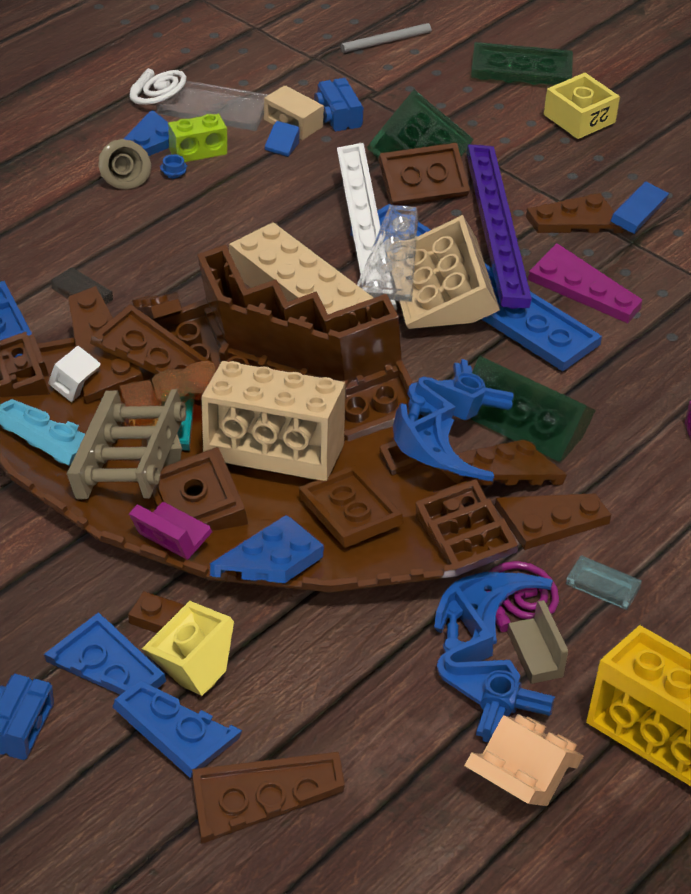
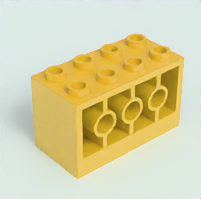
M639 625L600 660L586 723L691 786V654Z

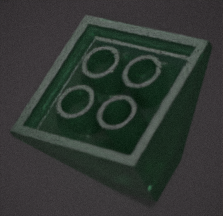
M414 89L366 148L378 158L380 153L457 143L460 156H462L468 144H471L474 139Z

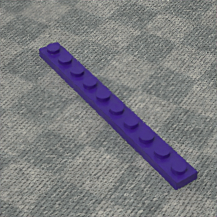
M468 144L466 155L500 305L511 309L530 308L532 298L494 146Z

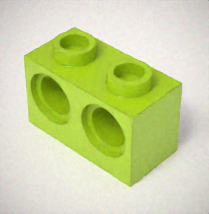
M219 113L206 114L190 119H180L168 123L169 150L171 154L182 156L184 162L227 154V127Z

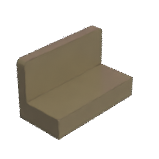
M537 601L534 618L508 623L507 630L531 684L562 678L568 655L567 646L545 601Z

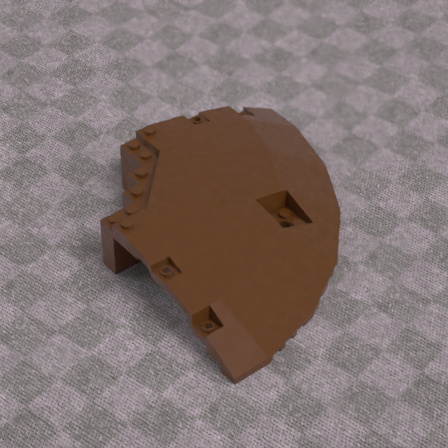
M226 244L197 254L206 299L181 307V311L152 320L217 367H219L222 361H235L244 365L269 367L273 370L298 372L302 375L319 378L327 377L345 382L344 445L330 475L356 465L402 513V525L344 548L300 498L298 487L316 481V479L225 463L219 447L203 452L202 396L141 367L139 369L142 372L143 381L118 391L121 402L123 401L125 406H161L163 393L169 394L171 389H177L179 394H194L195 400L190 450H182L180 461L162 468L160 481L155 485L150 498H143L138 482H97L93 486L88 499H76L67 476L71 464L68 466L56 461L52 455L40 448L31 446L27 440L14 432L3 429L0 425V466L12 481L99 541L208 580L338 592L454 577L518 552V544L505 519L499 517L491 499L486 498L477 479L472 478L456 484L440 469L424 464L403 453L394 440L393 423L396 410L400 403L407 405V413H409L408 403L410 398L407 393L413 381L402 362L399 316L387 293L331 314L327 313L317 291L287 302L277 279L247 289ZM23 332L0 340V404L14 399L48 413L50 416L49 420L66 424L69 421L79 425L77 431L86 434L102 398L86 404L82 387L80 395L71 402L48 384L54 365L76 347L75 337L37 344L34 334L28 336L27 332ZM419 414L418 419H421L424 416ZM159 418L126 419L125 422H122L121 426H156ZM117 439L112 444V447H141L142 439ZM107 460L103 464L102 469L138 468L141 460ZM203 487V491L199 495L189 496L186 494L187 490ZM162 502H165L209 525L212 533L193 555L186 560L138 533L129 515L137 504L153 512ZM467 502L473 503V505L468 507L463 506ZM285 515L291 517L324 545L323 558L286 583L268 582L266 580L241 579L242 572L226 570L222 573L221 577L210 576L211 562Z

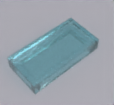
M581 555L567 576L566 584L628 610L641 588L642 580Z

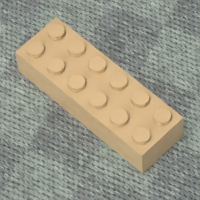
M274 222L229 244V252L243 282L252 288L277 279L287 302L317 291L327 313L331 314L374 298Z

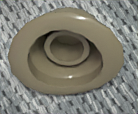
M114 140L107 144L99 155L98 167L101 176L108 184L115 188L125 190L137 188L146 182L151 173V161L148 153L141 145L131 140Z

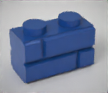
M346 78L334 79L333 82L331 80L320 81L317 93L314 94V101L324 105V121L329 122L335 132L346 130L347 127L349 129L360 128L363 125L364 107Z
M13 674L6 686H0L1 755L6 753L9 757L21 760L27 759L54 704L53 688L50 682L38 679L31 680L29 677Z

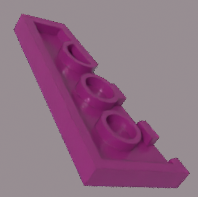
M557 243L529 271V281L625 323H629L642 307L643 300Z

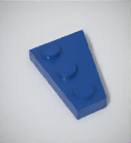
M99 612L44 654L46 662L120 695L140 680L155 688H159L166 682L165 674Z
M141 680L118 696L113 704V708L189 778L192 777V769L204 768L235 743L242 733L241 729L233 725L227 728L212 721L213 716L202 710L196 713L180 705L178 698Z

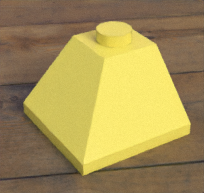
M189 601L142 650L179 685L203 696L226 672L234 621L227 615Z

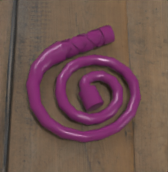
M521 561L504 562L488 571L501 573L506 570L522 569L540 577L552 579L541 568ZM554 581L550 590L552 601L548 607L551 615L559 604L558 588ZM537 588L517 590L514 594L515 602L523 609L536 610L537 602L529 603L523 599L537 596ZM538 588L540 592V599L538 601L544 600L547 603L548 590ZM508 597L503 601V605L508 611L521 619L534 618L535 613L520 610L510 602ZM500 605L496 614V624L501 632H507L508 623H511V621L505 614L504 608Z

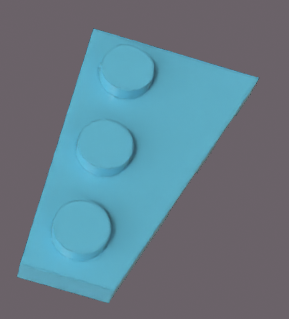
M14 399L0 404V425L3 429L14 432L27 440L31 446L40 448L52 455L60 463L67 464L68 466L72 463L85 436V433L77 431L79 425L69 421L66 424L49 420L50 416L48 413Z

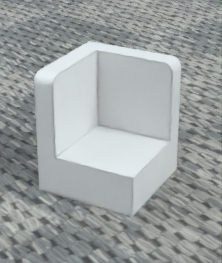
M76 346L54 365L48 384L69 401L73 402L80 395L85 380L99 369L100 362L81 347Z

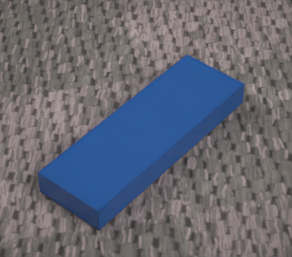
M645 181L613 213L611 222L635 234L666 202L669 193Z

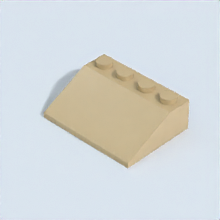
M463 215L386 252L408 329L474 323L500 310L477 238Z

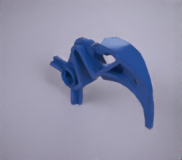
M461 359L460 364L454 363L453 380L438 381L429 377H421L418 382L412 383L407 393L410 398L408 403L409 413H407V405L400 403L393 423L394 440L400 450L409 457L429 466L448 470L462 476L493 481V472L467 464L453 451L448 437L454 423L452 416L468 420L477 415L482 405L509 410L513 404L514 394L512 392L486 388L483 380L472 373V368L465 359ZM419 414L424 416L423 418L418 419Z
M482 572L455 581L442 595L436 611L434 628L436 632L442 633L448 618L450 623L447 625V639L443 645L444 654L438 660L437 671L445 682L481 705L483 713L476 735L482 736L485 742L490 741L503 715L509 716L511 713H515L517 708L547 716L552 714L555 696L522 689L520 674L510 660L482 661L493 656V644L497 643L495 629L496 614L503 601L517 590L525 588L551 590L552 579L523 573ZM458 618L462 620L473 636L470 641L463 642L458 640Z

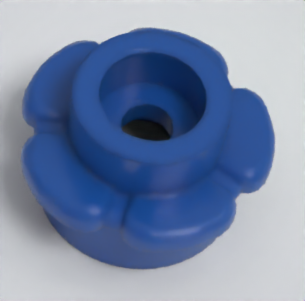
M176 154L165 156L160 166V170L172 179L181 177L187 168L184 158Z

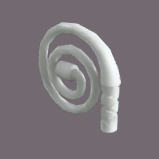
M148 68L136 83L131 86L130 100L140 105H150L165 101L184 87L187 76L183 71L169 70L154 76V71ZM154 84V88L158 91H150L149 88ZM143 90L145 95L154 98L144 99L138 96Z

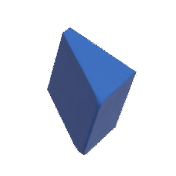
M276 121L265 144V150L289 157L299 144V127Z

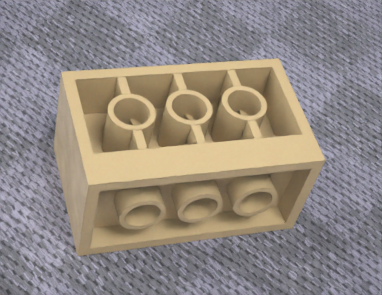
M222 361L202 395L203 452L219 447L225 463L327 481L344 445L345 382L327 377L319 378L302 375L298 372L273 370L269 367L244 365L235 361Z

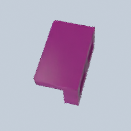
M162 502L153 512L137 504L129 513L140 535L186 560L193 555L212 533L209 525L165 502Z

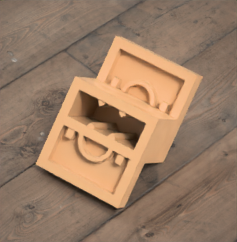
M517 714L515 718L503 715L483 754L471 752L464 766L527 804L548 806L568 767L577 769L584 756L575 751L577 744L559 734L555 735L551 732L545 734L546 726L540 722Z

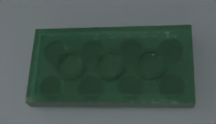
M475 42L471 78L554 86L572 78L573 51Z

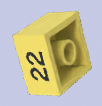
M583 73L547 88L544 115L579 139L616 122L620 96L587 73Z

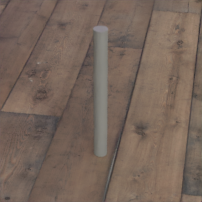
M426 23L341 43L342 53H347L430 33L431 25Z

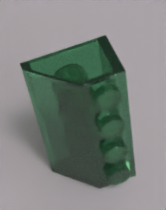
M479 356L472 371L473 374L483 380L486 388L512 392L514 397L511 409L505 410L482 405L477 415L470 419L515 441L527 440L533 443L536 450L558 462H562L581 441L596 411L583 403L482 356Z

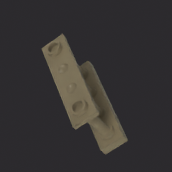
M171 389L164 406H125L121 402L118 390L105 391L67 472L76 499H88L93 486L97 482H138L143 498L151 497L155 485L160 481L161 470L181 422L186 418V406L184 402H181L177 389ZM159 418L156 426H121L122 422H125L126 419ZM117 439H150L147 447H112V444ZM107 460H141L138 468L102 469L103 464Z

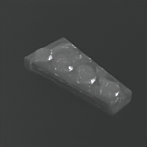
M389 205L357 284L374 298L387 293L390 300L412 302L418 227L416 207Z

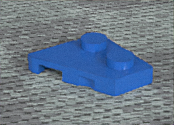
M152 110L124 139L141 145L148 153V156H151L169 148L168 122Z

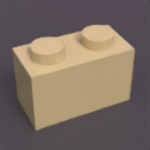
M285 85L264 98V120L273 125L276 121L298 126L300 129L299 139L304 140L323 127L324 105Z

